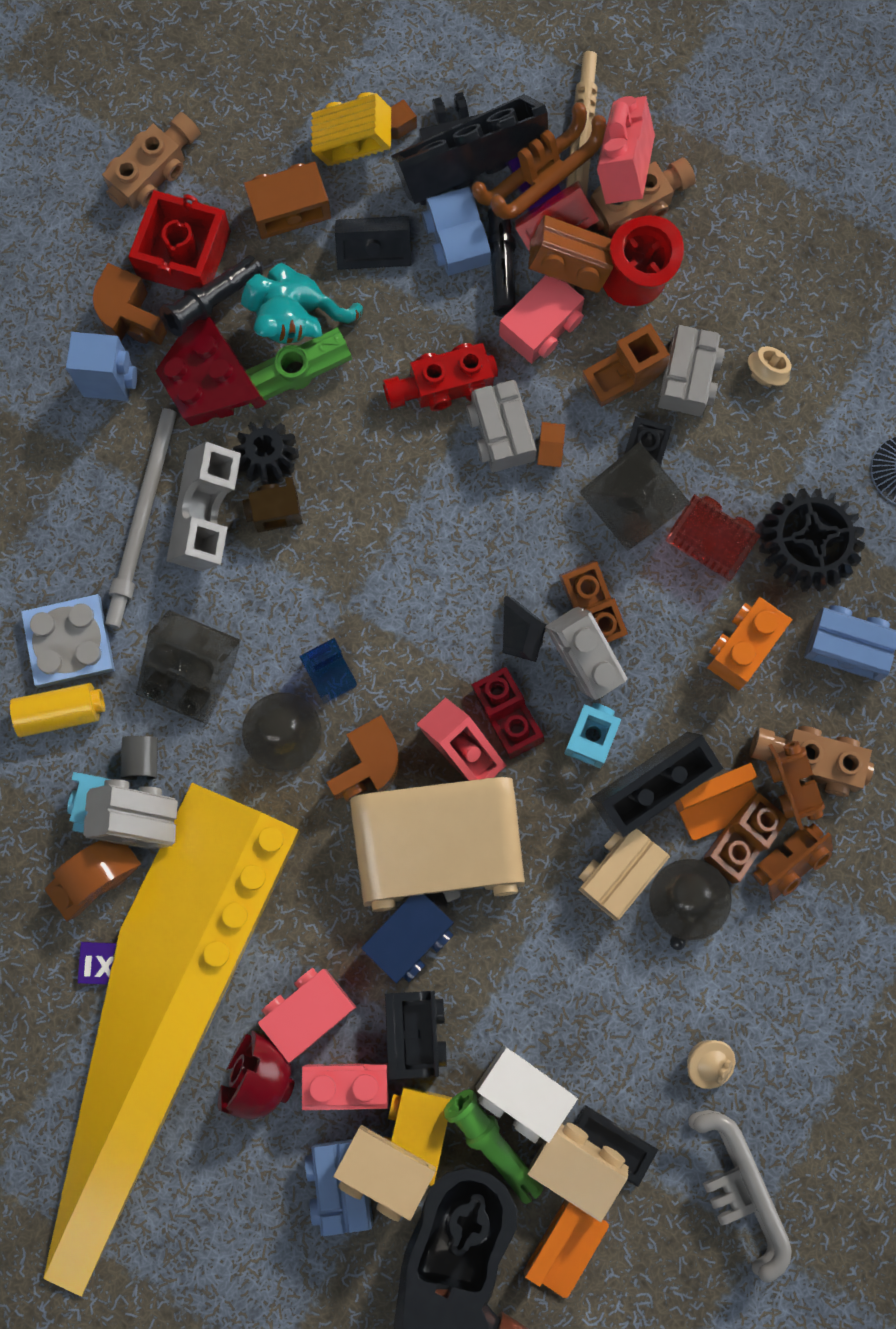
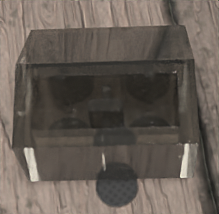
M169 610L148 633L136 695L207 725L233 671L241 640Z

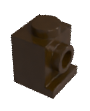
M293 477L285 478L286 486L280 487L278 484L262 485L257 488V491L248 493L249 499L242 500L247 523L254 522L258 533L303 524Z

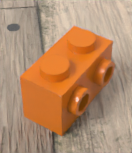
M761 597L757 599L752 607L744 603L731 621L737 625L731 636L728 637L723 633L709 651L715 657L707 668L734 688L740 690L752 677L793 619Z

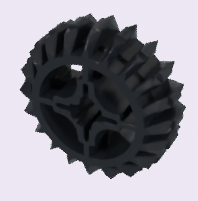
M803 488L798 491L796 497L791 493H787L782 498V503L777 501L771 506L772 514H766L762 519V523L766 527L760 529L758 537L765 540L759 546V552L764 554L771 553L764 561L765 567H771L775 564L778 566V569L773 574L774 579L781 578L785 573L789 576L786 582L787 587H793L797 580L801 581L800 587L802 592H807L811 588L812 583L815 589L821 592L827 587V583L832 587H836L841 583V577L847 579L853 574L851 566L856 567L861 562V557L857 553L865 548V543L857 539L864 534V528L853 526L859 519V513L848 515L845 512L849 507V501L843 502L839 506L834 503L836 492L831 493L827 499L822 498L821 488L815 489L811 497L806 489ZM795 515H799L798 531L792 532L789 537L783 538L785 521ZM818 516L828 521L832 526L824 525ZM807 534H809L811 540L805 539ZM812 540H817L819 542L816 546H814V542ZM840 542V552L837 560L825 566L823 559L826 556V548L831 547L833 543ZM790 553L800 555L806 565L796 560Z

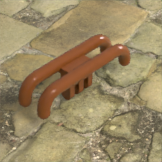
M581 102L575 103L572 106L571 124L565 132L555 139L550 130H545L540 135L541 141L536 138L529 143L530 151L524 147L518 152L521 167L493 189L487 190L483 182H475L472 185L474 198L484 206L491 205L495 215L504 220L519 216L599 151L607 128L606 119L602 115L594 116L591 121L592 132L588 141L562 161L559 155L580 137L587 121L585 105ZM528 182L532 185L514 201L506 204L505 198L523 183Z

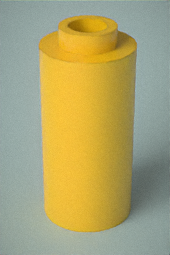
M92 683L10 700L11 720L19 738L97 722L100 719V713L105 712L103 693L101 689H94Z

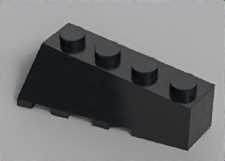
M523 94L391 155L407 198L414 204L427 205L426 198L440 195L441 192L452 187L454 190L467 187L473 183V177L484 172L486 174H494L503 170L507 166L506 162L518 157V152L525 147L530 151V142L536 138L541 141L540 135L545 130H548V112L545 104Z

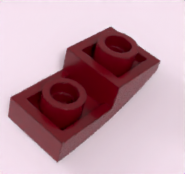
M506 667L471 684L484 713L510 760L545 742L544 735L525 705L524 697Z

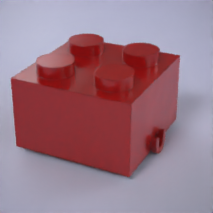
M153 190L128 256L136 275L142 279L184 291L191 287L201 288L212 281L216 275L231 233L226 212L223 209L199 203L197 198L189 194H185L181 198Z

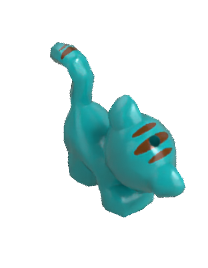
M283 263L274 266L268 273L267 278L261 274H255L246 283L241 299V305L250 311L256 312L253 327L255 333L262 337H268L279 344L299 342L305 336L312 338L321 337L323 334L318 319L308 314V312H312L317 308L324 311L334 321L347 324L358 320L363 314V306L360 303H353L348 309L339 307L333 299L321 292L315 281L306 275L297 273Z

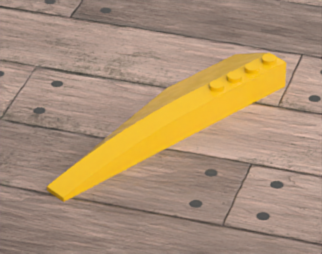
M191 783L177 812V819L174 820V824H176L175 843L170 847L159 848L120 928L43 1277V1279L81 1297L300 835L299 829L194 783Z

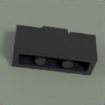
M686 732L628 774L621 776L590 797V800L611 832L625 837L724 768L702 734Z

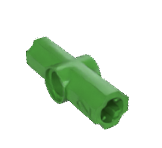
M337 327L321 337L314 338L299 346H284L277 352L274 358L246 370V372L266 401L289 389H303L309 385L312 378L353 359ZM300 362L303 364L302 368L296 373L285 372L286 367L290 363Z

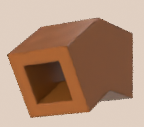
M404 99L391 107V139H399L417 128V116Z
M542 422L537 465L561 467L566 424Z

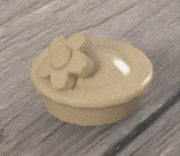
M765 346L749 355L748 366L752 371L751 377L759 384L771 388L772 385L782 386L789 381L791 363L780 350Z
M701 1041L689 1052L687 1059L688 1076L700 1088L713 1089L720 1087L733 1074L736 1064L735 1054L730 1046L722 1041Z

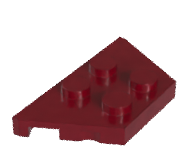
M211 316L206 320H197L188 326L186 333L177 338L155 370L183 419L190 426L206 423L212 418H224L234 415V408L252 404L257 409L267 404Z

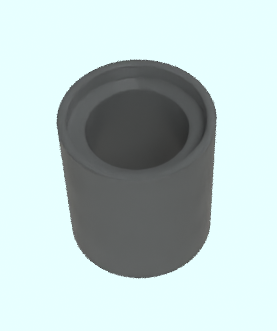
M152 736L122 737L121 778L137 780V776H147V780L157 779L158 738Z

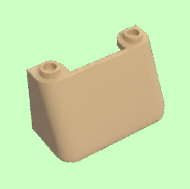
M495 777L375 792L354 796L350 799L364 907L372 906L373 912L396 909V902L402 901L404 897L479 887L493 890L494 896H508L517 894V887L525 886L512 778Z

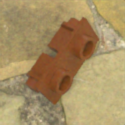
M798 741L785 744L783 746L784 751L779 753L770 744L768 746L773 758L766 760V764L774 784L782 783L785 794L778 796L786 819L794 817L799 829L803 830L801 818L807 817L808 820H817L824 815L822 810L825 808L815 779L800 784L799 781L814 775L806 754L807 751L805 747L800 746Z
M812 823L809 827L803 825V830L799 829L783 843L784 847L792 854L790 857L787 858L776 848L756 865L757 870L752 875L761 886L767 883L769 895L773 901L781 894L786 896L792 893L801 883V877L812 868L814 870L820 869L829 861L833 851L832 836L829 832L823 836V832L816 824Z

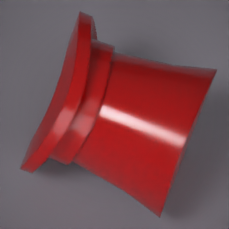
M641 216L627 221L616 230L609 247L610 258L614 266L603 285L607 295L622 305L641 306L650 303L662 293L666 283L673 278L680 268L684 255L682 235L671 221L660 216Z

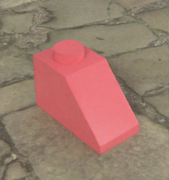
M446 697L417 723V726L432 745L466 781L494 778L507 766L470 716Z

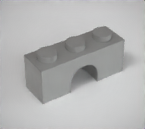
M204 442L187 451L166 559L167 562L198 571H204L221 565L228 527L217 524L218 512L224 497L229 492L235 490L241 453L209 442Z

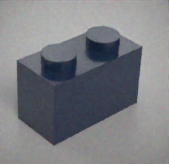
M425 894L410 896L361 949L396 984L402 978L409 983L425 967V964L420 959L431 948L438 953L454 936L449 931L454 922Z

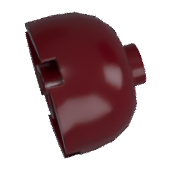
M251 1031V1035L246 1034L242 1038L226 1069L233 1068L229 1079V1087L221 1085L217 1105L221 1112L234 1117L253 1120L264 1118L272 1113L280 1102L285 1104L289 1100L295 1085V1080L290 1078L291 1063L287 1062L268 1036Z

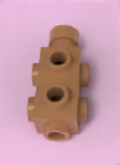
M179 112L169 122L170 128L165 133L153 123L146 131H142L135 136L131 146L120 157H115L110 161L102 176L109 188L106 191L107 195L120 208H123L126 204L134 210L140 204L147 207L153 190L158 191L157 188L166 179L171 182L180 176L184 167L183 162L185 161L181 149L186 143L191 145L201 135L196 124L186 114Z
M682 157L670 163L668 169L662 172L657 162H652L649 164L645 186L650 184L651 188L645 187L643 199L624 201L621 205L606 204L600 185L594 190L590 199V204L599 218V221L591 226L596 232L603 230L605 235L609 237L621 225L631 219L648 215L664 216L669 210L668 206L671 204L674 191L678 190L681 192L693 186L696 182L690 163Z
M799 726L798 729L791 730L786 734L785 738L775 736L774 731L757 727L749 751L750 758L766 762V760L773 758L768 745L772 744L776 752L779 753L784 751L783 746L785 744L798 741L800 746L815 751L814 759H808L814 775L800 779V784L815 779L816 782L826 785L825 792L841 797H848L850 791L857 792L864 789V785L867 786L870 783L874 771V764L870 762L872 750L860 747L858 740L848 737H837L836 740L821 736V730L808 726ZM844 758L853 761L851 771L844 767Z

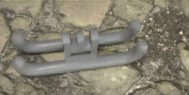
M704 1110L693 1113L688 1119L689 1126L698 1133L717 1130L734 1165V1169L703 1183L707 1193L723 1187L724 1193L710 1199L713 1209L730 1203L732 1209L724 1211L717 1216L720 1225H726L753 1212L755 1213L767 1241V1250L763 1256L753 1261L752 1271L763 1282H772L785 1273L790 1264L792 1250L788 1235L742 1131L735 1121L720 1112Z

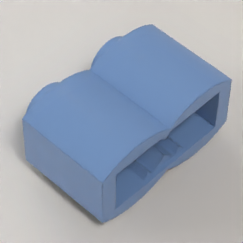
M470 187L426 198L427 211L422 212V219L426 233H434L437 242L432 245L437 266L444 265L447 275L450 276L489 265L491 251Z

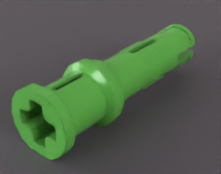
M468 1089L454 1096L444 1109L446 1120L450 1123H455L465 1134L466 1144L470 1148L481 1150L519 1196L522 1203L528 1204L532 1202L531 1196L528 1194L529 1192L535 1199L538 1198L543 1191V1185L527 1175L529 1168L499 1133L500 1127L497 1119L492 1115H487L477 1103L475 1092Z

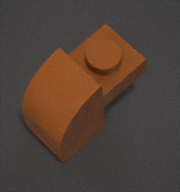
M107 263L93 292L94 309L104 329L109 335L118 336L120 341L123 340L127 332L131 338L140 343L147 344L148 341L161 345L167 334L162 319L140 309L148 294L142 278L110 263Z
M649 323L618 340L616 353L583 370V378L599 405L603 407L630 391L636 393L652 383L667 368L670 354L652 324Z
M382 715L346 734L361 763L326 782L336 800L344 797L346 802H348L352 797L362 795L367 791L365 784L369 782L373 783L377 792H383L394 781L399 768L398 748L390 729Z
M99 840L62 864L53 873L55 878L44 890L66 922L79 916L99 895L121 885L141 863L128 845Z

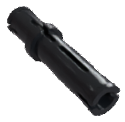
M492 208L488 210L490 235L488 243L491 251L493 313L496 316L504 317L516 305L513 251L516 249V240L511 233V219L504 220L497 217ZM500 235L502 236V252L500 249ZM502 269H503V271H504V286H505V288L503 287V283H502Z

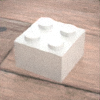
M504 1045L475 1086L477 1092L481 1094L478 1099L480 1101L479 1104L499 1118L504 1112L516 1119L512 1124L515 1126V1129L535 1144L540 1137L550 1143L578 1100L571 1092Z

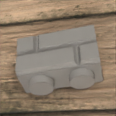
M683 325L675 327L669 348V363L664 372L657 407L702 416L706 405L713 406L718 388V383L711 382L713 371H720L725 349L718 347L721 336L719 333L702 329L699 331L696 328Z
M510 380L495 386L475 389L471 394V405L466 406V411L471 428H479L481 439L477 440L476 444L481 462L488 461L491 472L534 462L537 449L516 381Z
M580 607L573 608L545 627L570 673L575 676L574 680L580 691L586 696L597 700L628 680L590 611Z
M110 779L104 781V786L91 788L87 792L85 811L88 813L85 816L83 835L86 836L85 838L151 850L170 847L175 843L176 824H174V820L177 819L178 801L175 798L162 796L161 788L139 787L138 790L129 789L130 783L128 781Z

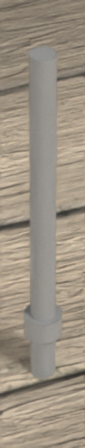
M162 409L118 576L112 579L109 595L112 598L105 625L111 628H120L127 600H132L135 584L132 581L177 412L171 409Z

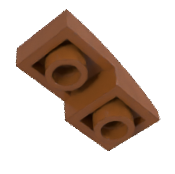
M591 561L559 575L572 608L580 607L590 611L607 642L628 635L615 598H612L609 594L597 561Z
M756 793L730 821L703 859L732 884L739 883L760 851L770 848L788 819L760 793Z

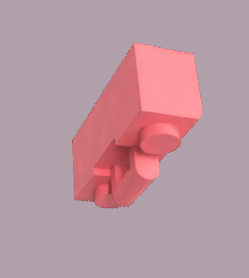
M632 96L621 97L611 105L597 165V173L606 204L643 199L655 138L646 96L637 98Z

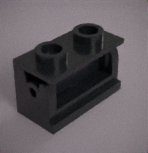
M435 991L386 993L385 1011L389 1080L431 1077L433 1075L439 1077V1067H447L446 1041L437 1040V1024H445L444 999H435Z

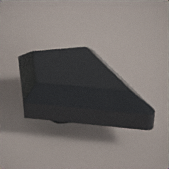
M509 596L504 597L502 653L536 662L539 650L543 645V636L547 624Z

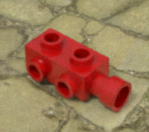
M465 343L456 346L450 352L439 355L435 353L421 355L415 361L410 362V377L399 379L398 376L382 380L390 410L405 406L406 401L418 398L421 408L430 406L432 411H440L448 408L452 404L453 399L466 396L467 401H471V394L475 389L493 386L494 377H498V369L494 356H487L483 343L476 345ZM477 364L475 368L466 367L469 365ZM441 374L438 378H431V377H430V376H434V375Z

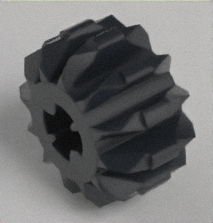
M266 418L262 423V428L257 429L254 423L250 422L248 425L250 434L238 432L237 438L241 444L233 448V451L241 453L238 470L241 472L247 471L246 477L250 482L255 481L260 476L262 485H266L270 482V476L275 475L276 480L282 483L284 478L281 471L293 473L295 466L292 460L299 458L298 449L293 447L296 443L294 434H285L286 428L282 423H279L272 429L270 420ZM267 448H272L273 453L268 456L266 453ZM262 449H265V457H261L259 454Z

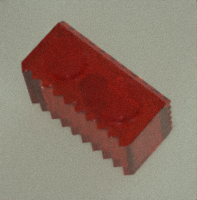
M694 494L671 528L665 541L728 581H731L761 535L754 532L755 526L745 518L737 516L733 519L722 512V506L713 498L708 496L700 498Z

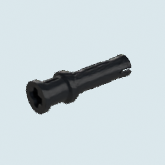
M251 255L246 256L244 260L201 288L191 287L185 290L184 297L173 304L166 303L159 309L160 317L166 328L173 335L179 337L184 335L187 327L197 320L209 318L213 307L245 287L246 283L255 274L263 275L260 263L256 261L250 266V263L255 258Z

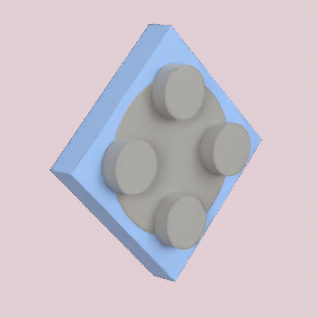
M98 594L21 611L34 685L37 688L115 671L102 601Z

